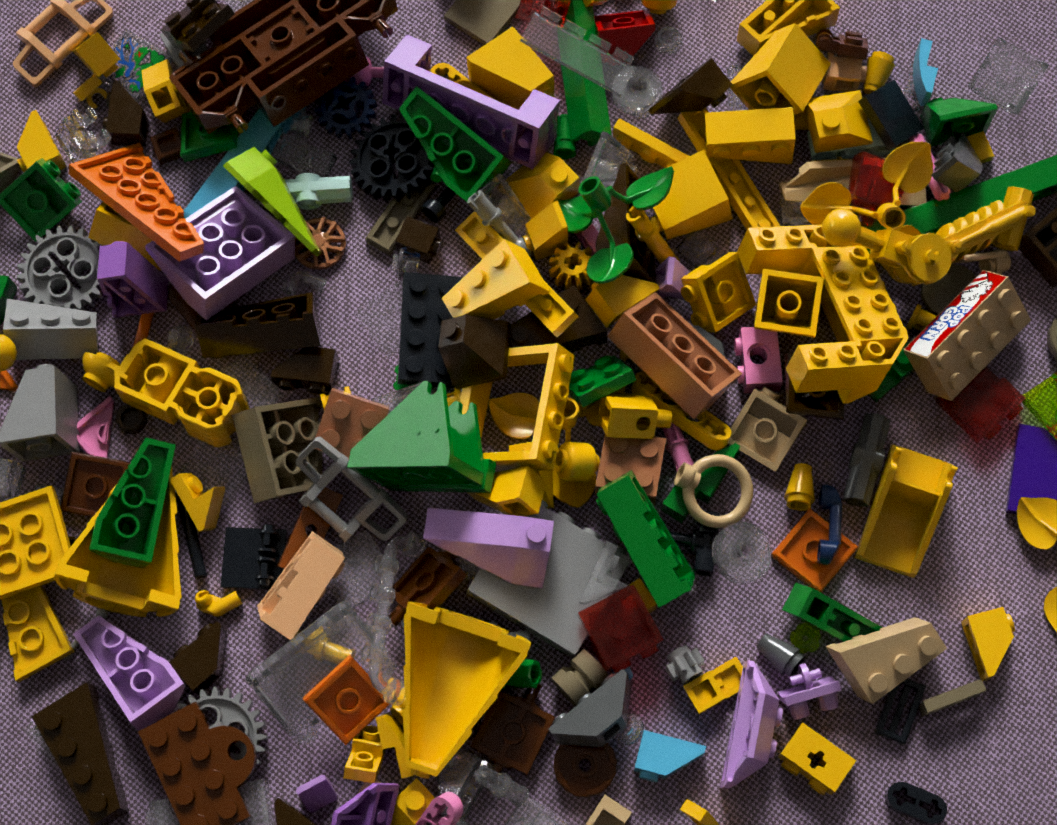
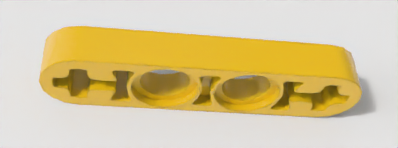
M644 371L636 373L635 377L637 380L632 382L631 385L632 394L651 397L658 409L671 410L672 423L706 447L716 451L727 447L732 433L727 424L707 410L697 417L699 422L687 419L686 416L690 415L684 412L666 392L662 391ZM662 400H671L675 403V405L667 404Z

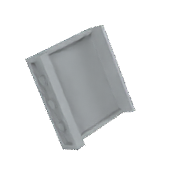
M542 500L539 514L525 517L554 521L543 588L510 584L499 576L480 568L466 594L573 658L631 559L626 556L628 552L614 543L609 546L600 540L601 536L597 532L587 527L584 530L573 524L575 522L573 518L563 512L554 513L547 508L548 504Z

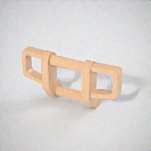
M50 0V5L25 28L21 27L16 32L18 38L26 46L13 61L14 69L35 88L38 87L54 70H58L63 65L62 61L87 37L96 33L99 28L113 17L112 8L104 0H75L70 4L65 0ZM89 1L96 2L105 11L92 24L76 11ZM60 13L76 25L79 30L53 53L35 34L56 14ZM32 50L36 51L49 64L36 77H32L21 67Z

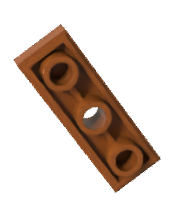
M326 487L317 496L334 513H336L343 495ZM309 506L307 508L303 507L277 565L282 570L285 569L308 538L305 532L307 526H310L313 532L323 539L330 527Z

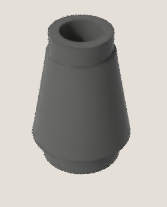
M768 633L761 638L756 647L782 675L786 673L790 677L797 672L798 665L802 664L805 656L800 653L801 649Z

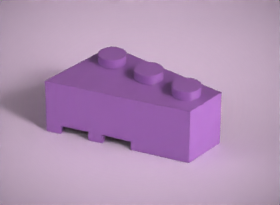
M115 241L110 245L100 246L97 280L103 294L107 295V304L109 307H112L113 318L167 311L169 279L128 242Z

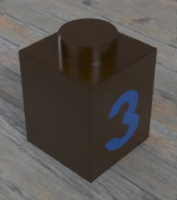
M407 216L395 243L398 253L430 265L433 256L437 257L439 255L443 240H441L439 228Z

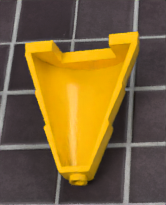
M172 466L152 563L144 568L112 562L89 550L95 519L105 505L104 503L86 524L84 531L59 560L54 577L56 583L62 589L67 590V587L74 590L73 597L94 607L123 615L146 617L148 612H157L156 616L163 617L171 615L179 609L182 595L178 563L179 545L175 521L177 504L175 488L170 481L173 478ZM114 488L110 491L108 498L113 492Z
M408 602L406 613L404 614L405 665L403 666L406 707L403 709L405 767L411 768L412 774L429 779L431 775L438 776L473 733L472 728L498 698L497 694L526 659L531 642L520 635H516V637L508 635L509 630L440 607L432 610L427 608L428 605Z

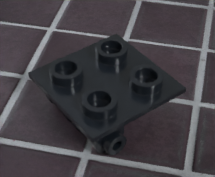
M269 524L263 525V528L226 527L220 587L270 589L283 571L277 565L285 549L287 530L275 529L274 525Z

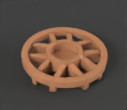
M326 217L305 220L321 251L319 256L324 255L326 263L318 264V257L309 249L300 255L298 250L307 247L302 242L297 244L298 239L295 237L296 259L303 266L315 270L326 269L335 265L342 258L346 249V238L343 230L335 221L326 219ZM319 224L316 230L311 225ZM325 224L330 225L326 232H322ZM335 229L340 236H332ZM341 242V246H332L331 243ZM328 252H334L337 255L329 260ZM313 255L314 263H310L305 259Z

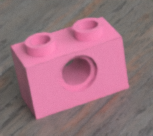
M741 327L739 337L734 338L735 356H740L741 366H737V369L742 373L737 379L738 384H743L744 393H752L755 388L762 390L764 386L774 392L780 391L783 379L778 333L754 329V327ZM759 355L765 362L755 364L750 360V357Z

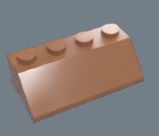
M656 292L624 312L607 336L616 344L618 349L623 351L640 370L644 371L662 391L666 392L693 419H696L710 408L742 375L732 363Z

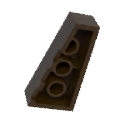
M313 292L224 309L207 321L200 314L196 315L195 329L203 358L212 357L213 359H219L228 355L320 346V322Z

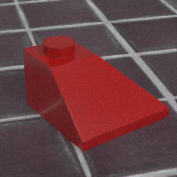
M648 9L594 16L601 64L615 67L632 59L656 30L655 23Z

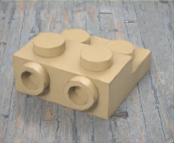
M764 386L762 390L755 388L731 427L732 433L728 444L736 443L740 445L741 452L776 472L808 421V418L803 415L786 413V405L777 400L780 395Z

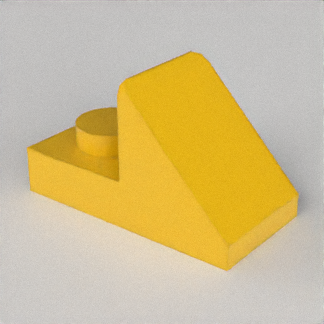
M179 473L171 478L170 481L197 530L205 532L215 529L225 493V486L213 487L203 493L201 481L192 473Z

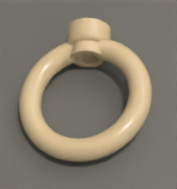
M708 455L699 459L693 465L684 462L678 469L674 479V485L682 488L683 501L690 515L707 527L725 528L737 523L746 515L752 503L753 484L748 471L739 461L727 455ZM708 468H727L739 480L741 486L739 503L733 511L726 515H710L703 511L696 501L695 488L700 482L701 473Z

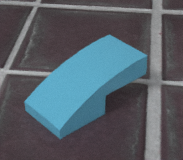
M921 38L915 52L913 63L914 89L920 106H925V103H928L938 68L927 66L933 41Z

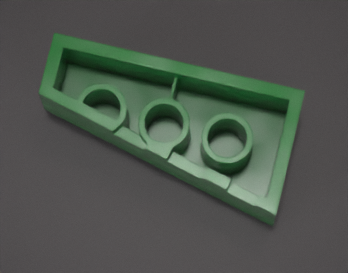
M630 470L601 487L597 492L599 498L596 499V502L604 515L608 514L611 519L614 533L621 542L623 541L631 561L641 574L657 606L660 608L692 590L695 573L633 471Z

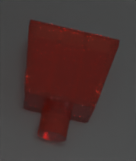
M864 151L854 155L848 187L851 194L850 204L877 212L882 204L893 202L892 189L895 183L888 182L882 175L885 159ZM899 187L898 193L900 200L902 195L904 194V191ZM858 213L857 216L861 225L873 227L874 218Z

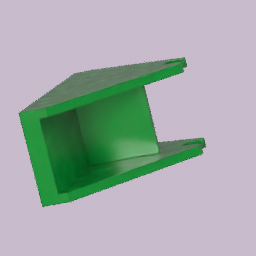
M423 381L351 449L347 468L382 487L483 486L485 471L477 405L471 402L468 411L462 415L463 404L459 401H454L448 407L446 385L439 382L437 391L431 395V383Z

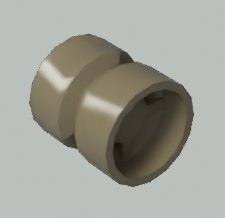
M585 649L579 651L570 660L571 666L569 668L563 666L551 677L553 684L575 707L581 697L590 693L592 689L597 690L602 686L604 679L609 676L601 664Z

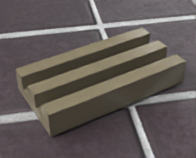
M979 679L926 699L920 703L918 709L921 716L924 717L979 696L986 691L983 681Z

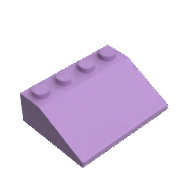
M234 186L185 219L187 222L192 223L204 242L202 254L179 262L154 241L145 245L146 251L185 302L206 321L295 259V236L237 186Z

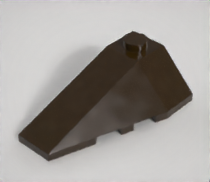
M626 163L620 165L613 189L621 195L628 197L626 194L628 187L639 178ZM611 196V205L605 211L604 219L616 246L627 243L631 246L634 253L632 264L623 275L656 283L654 255L647 252L645 242L637 238L634 227L626 219V213L631 215L628 210L633 207V203L625 204ZM602 226L596 240V252L604 248H610Z

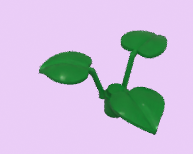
M672 166L650 173L633 182L626 191L628 197L616 192L612 186L605 188L598 177L592 176L580 184L578 188L580 196L567 200H557L568 225L569 233H578L586 230L592 224L593 218L598 217L609 241L610 248L599 250L587 263V275L592 281L598 284L614 281L629 269L633 261L634 253L631 246L627 243L616 246L602 215V212L606 211L611 205V196L625 204L633 203L636 210L653 208L660 204L670 191L674 175Z

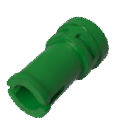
M561 114L560 117H557L553 155L561 159H571L576 156L575 141H571L568 114Z

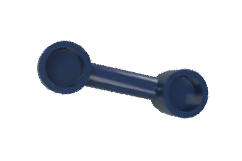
M822 484L819 495V509L829 510V540H819L817 564L829 565L841 546L842 502L834 486Z

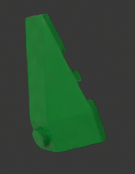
M416 86L400 106L401 114L420 141L445 185L466 202L471 195L477 194V191L481 190L484 193L491 188L511 164L507 158L419 87Z
M147 437L144 439L95 519L89 547L90 551L112 562L144 568L152 563L175 444Z

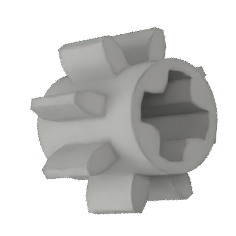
M687 645L667 656L670 664L665 666V670L673 682L680 679L682 684L686 685L703 674L700 667L704 665L705 660L697 648L690 652Z

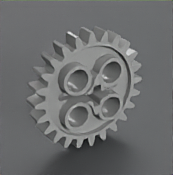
M72 225L69 226L67 232H64L61 226H58L57 233L54 235L47 229V237L45 239L36 235L38 244L35 246L28 243L27 246L31 252L29 254L21 253L20 255L26 263L17 264L19 270L23 272L17 275V279L20 283H23L19 286V289L23 294H26L24 297L28 302L71 309L78 308V310L85 311L84 305L86 304L93 308L95 307L93 302L95 297L104 299L100 293L101 287L97 280L99 248L102 246L101 244L88 238L89 235H87L84 228H81L76 233ZM74 249L70 255L63 256L67 250ZM54 253L81 285L79 290L71 284L64 273L50 258V254ZM50 266L46 273L40 274L44 267ZM91 269L88 275L80 277L84 270ZM67 287L64 293L57 295V291L60 288Z
M213 687L211 696L204 689H200V699L191 694L188 695L190 704L195 701L198 702L203 714L209 709L216 710L217 720L213 725L209 726L210 729L218 726L233 727L235 724L241 723L245 728V734L252 740L256 753L266 752L267 749L259 746V741L268 739L267 735L259 734V730L264 728L266 723L256 722L255 719L260 716L261 711L255 710L250 712L254 703L252 700L242 704L243 694L240 692L232 699V691L229 688H226L223 695L220 696V691L217 687ZM180 702L178 703L179 709H182L187 706ZM238 742L234 746L240 748V753L236 754L230 750V756L233 760L242 759L247 752L246 745ZM257 758L256 764L261 765L262 762Z

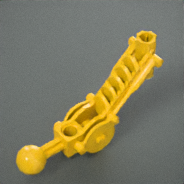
M1008 187L1003 203L1001 200H996L988 206L981 207L976 212L973 211L965 217H960L952 223L943 225L936 234L926 233L910 236L893 228L874 232L862 227L858 216L851 210L841 208L833 210L826 216L822 223V233L825 240L832 246L843 248L855 243L870 249L868 259L885 265L888 274L898 283L912 284V286L922 283L928 285L943 278L948 273L953 262L962 260L964 255L981 251L991 243L999 249L1018 251L1027 217H1032L1036 213L1035 207L1031 205L1034 194L1025 188Z

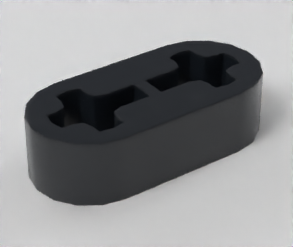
M894 783L888 787L885 793V801L890 809L928 825L937 824L944 820L947 815V806L941 797L909 783ZM901 789L905 790L904 796L914 800L913 804L903 802L900 806L897 805V798L892 796L893 792H898ZM932 801L935 802V809L939 811V815L935 814L931 818L927 817V810L918 807L919 803L928 805Z

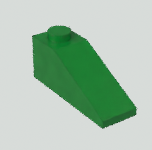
M795 583L782 608L784 612L841 642L853 639L852 637L858 635H867L883 628L814 588Z

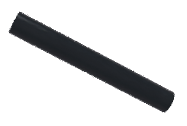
M175 492L195 579H201L207 576L196 526L177 492Z

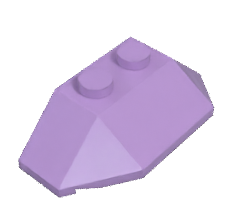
M750 660L743 663L739 691L737 693L720 788L723 789L732 788L768 764L769 758L773 759L776 752L777 740L772 738L774 727L780 726L783 709L778 708L779 698L755 662Z

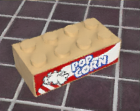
M982 270L903 351L927 392L952 401L1031 319L1009 277Z

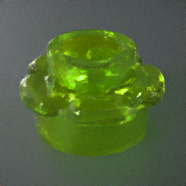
M807 623L798 624L796 629L792 630L790 634V642L795 647L801 649L800 653L802 654L815 652L820 646V632L812 625ZM803 636H807L808 641H803Z

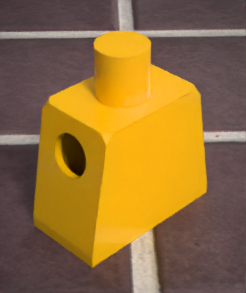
M613 392L601 398L598 420L607 437L654 438L656 427H671L672 411L658 409L652 398L648 396Z

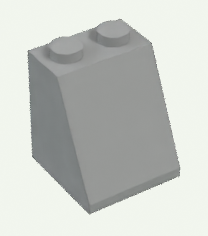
M41 364L35 369L25 370L0 429V446L22 462L71 454L72 451L79 453L77 434L79 435V430L77 429V386L55 365Z

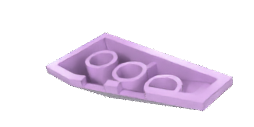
M428 508L423 539L475 564L483 570L499 576L510 584L542 589L550 553L554 521L516 515Z
M99 615L73 633L126 717L138 731L173 713L186 686L169 661L161 656L159 657L146 646L138 643Z

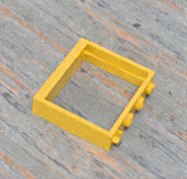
M559 343L509 348L507 367L546 363L547 365L531 450L483 453V459H490L496 463L495 473L519 468L520 466H529L535 471L554 470L575 355ZM492 382L462 388L459 401L463 404L462 415L468 411L471 402L477 405L480 438L482 437Z

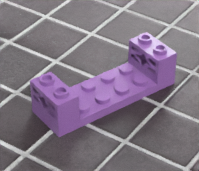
M407 34L384 61L382 103L399 110L400 106L417 86L504 157L534 169L554 142L560 100L534 89L519 110L430 72L432 45Z

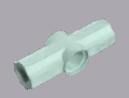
M301 173L295 179H285L300 209L313 210L319 208L321 204L352 202L353 188L351 176L320 177L314 173Z

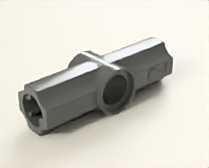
M865 413L858 442L855 443L848 465L850 472L842 499L850 505L868 507L870 504L875 480L879 476L885 457L883 449L891 421L884 415L877 413Z

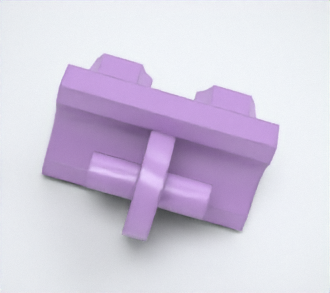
M803 663L798 665L799 674L789 677L791 686L794 687L778 691L780 701L787 706L791 717L794 720H798L810 715L807 700L817 698L821 711L838 708L837 691H841L839 681H835L833 676L821 678L822 673L819 668L809 671L807 665Z

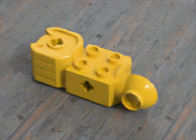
M146 338L133 346L121 364L102 352H97L96 354L85 352L83 354L82 365L85 374L82 379L89 386L101 392H106L108 387H113L124 403L172 425H175L177 420L180 419L188 435L214 447H222L232 443L230 435L236 431L232 415L250 409L237 379L210 367L200 369L197 361Z

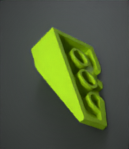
M255 147L227 161L223 167L318 257L321 251L282 174L274 167L278 161L266 150L260 153Z

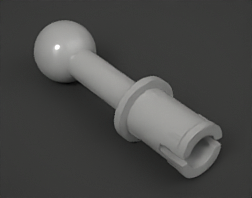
M481 190L469 197L467 204L482 218L484 226L491 224L503 239L524 248L528 255H531L532 251L527 248L522 237L518 238L499 217L502 210L495 208Z

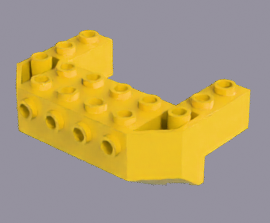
M822 225L748 228L737 250L746 274H762L763 269L824 277L820 303L838 342L797 346L786 367L795 392L837 390L842 403L848 404L877 391L909 336L897 313L896 306L892 303L886 290L885 283L875 267L874 261L868 259L869 252L867 248L855 243L843 248L832 246L824 238Z

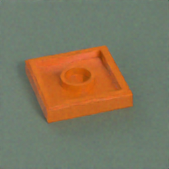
M810 508L772 552L771 557L808 587L822 592L858 549V546L841 533V546L833 561L829 565L817 564L819 540H829V523Z
M351 655L347 656L302 698L345 745L393 702Z

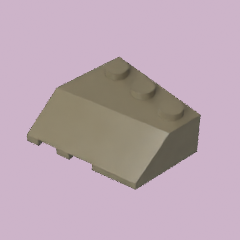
M321 397L257 406L232 415L254 504L306 492L314 483L296 465V459L316 437L320 425L319 408L322 407ZM313 449L306 457V461L321 475L322 451Z

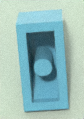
M644 730L634 771L640 773L639 778L658 782V778L666 779L702 757L706 746Z

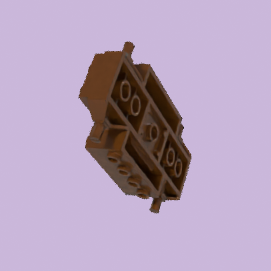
M253 0L236 11L227 22L209 37L212 48L197 57H193L189 50L183 49L186 56L180 51L179 58L184 62V65L174 71L169 79L182 101L208 134H211L221 126L233 124L238 133H244L241 126L247 131L248 124L243 120L242 115L256 103L261 112L275 127L369 65L358 36L377 29L383 38H388L387 33L391 36L393 29L386 23V20L390 15L398 11L396 0Z

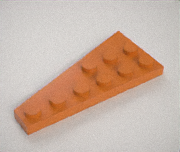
M140 143L69 164L68 174L179 262L203 253V240L192 223L185 220L183 209L175 204L174 195L160 173L152 168V161L149 156L143 154V147Z

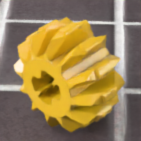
M566 242L564 244L565 250L556 247L554 250L555 257L549 258V265L552 267L549 269V276L555 278V285L557 287L565 283L566 290L575 285L580 292L582 290V283L588 286L592 284V280L587 275V263L592 257V250L590 247L581 250L580 242L576 243L575 248H571L570 244ZM572 264H576L574 269H569L572 267Z

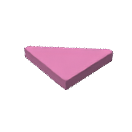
M111 396L107 397L77 422V429L79 430V435L77 434L78 445L86 454L108 458L114 400Z

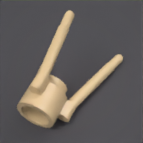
M997 249L986 253L964 255L962 260L952 263L959 264L979 261L981 271L986 270L1002 275V272L1009 270L1011 258L1006 250Z

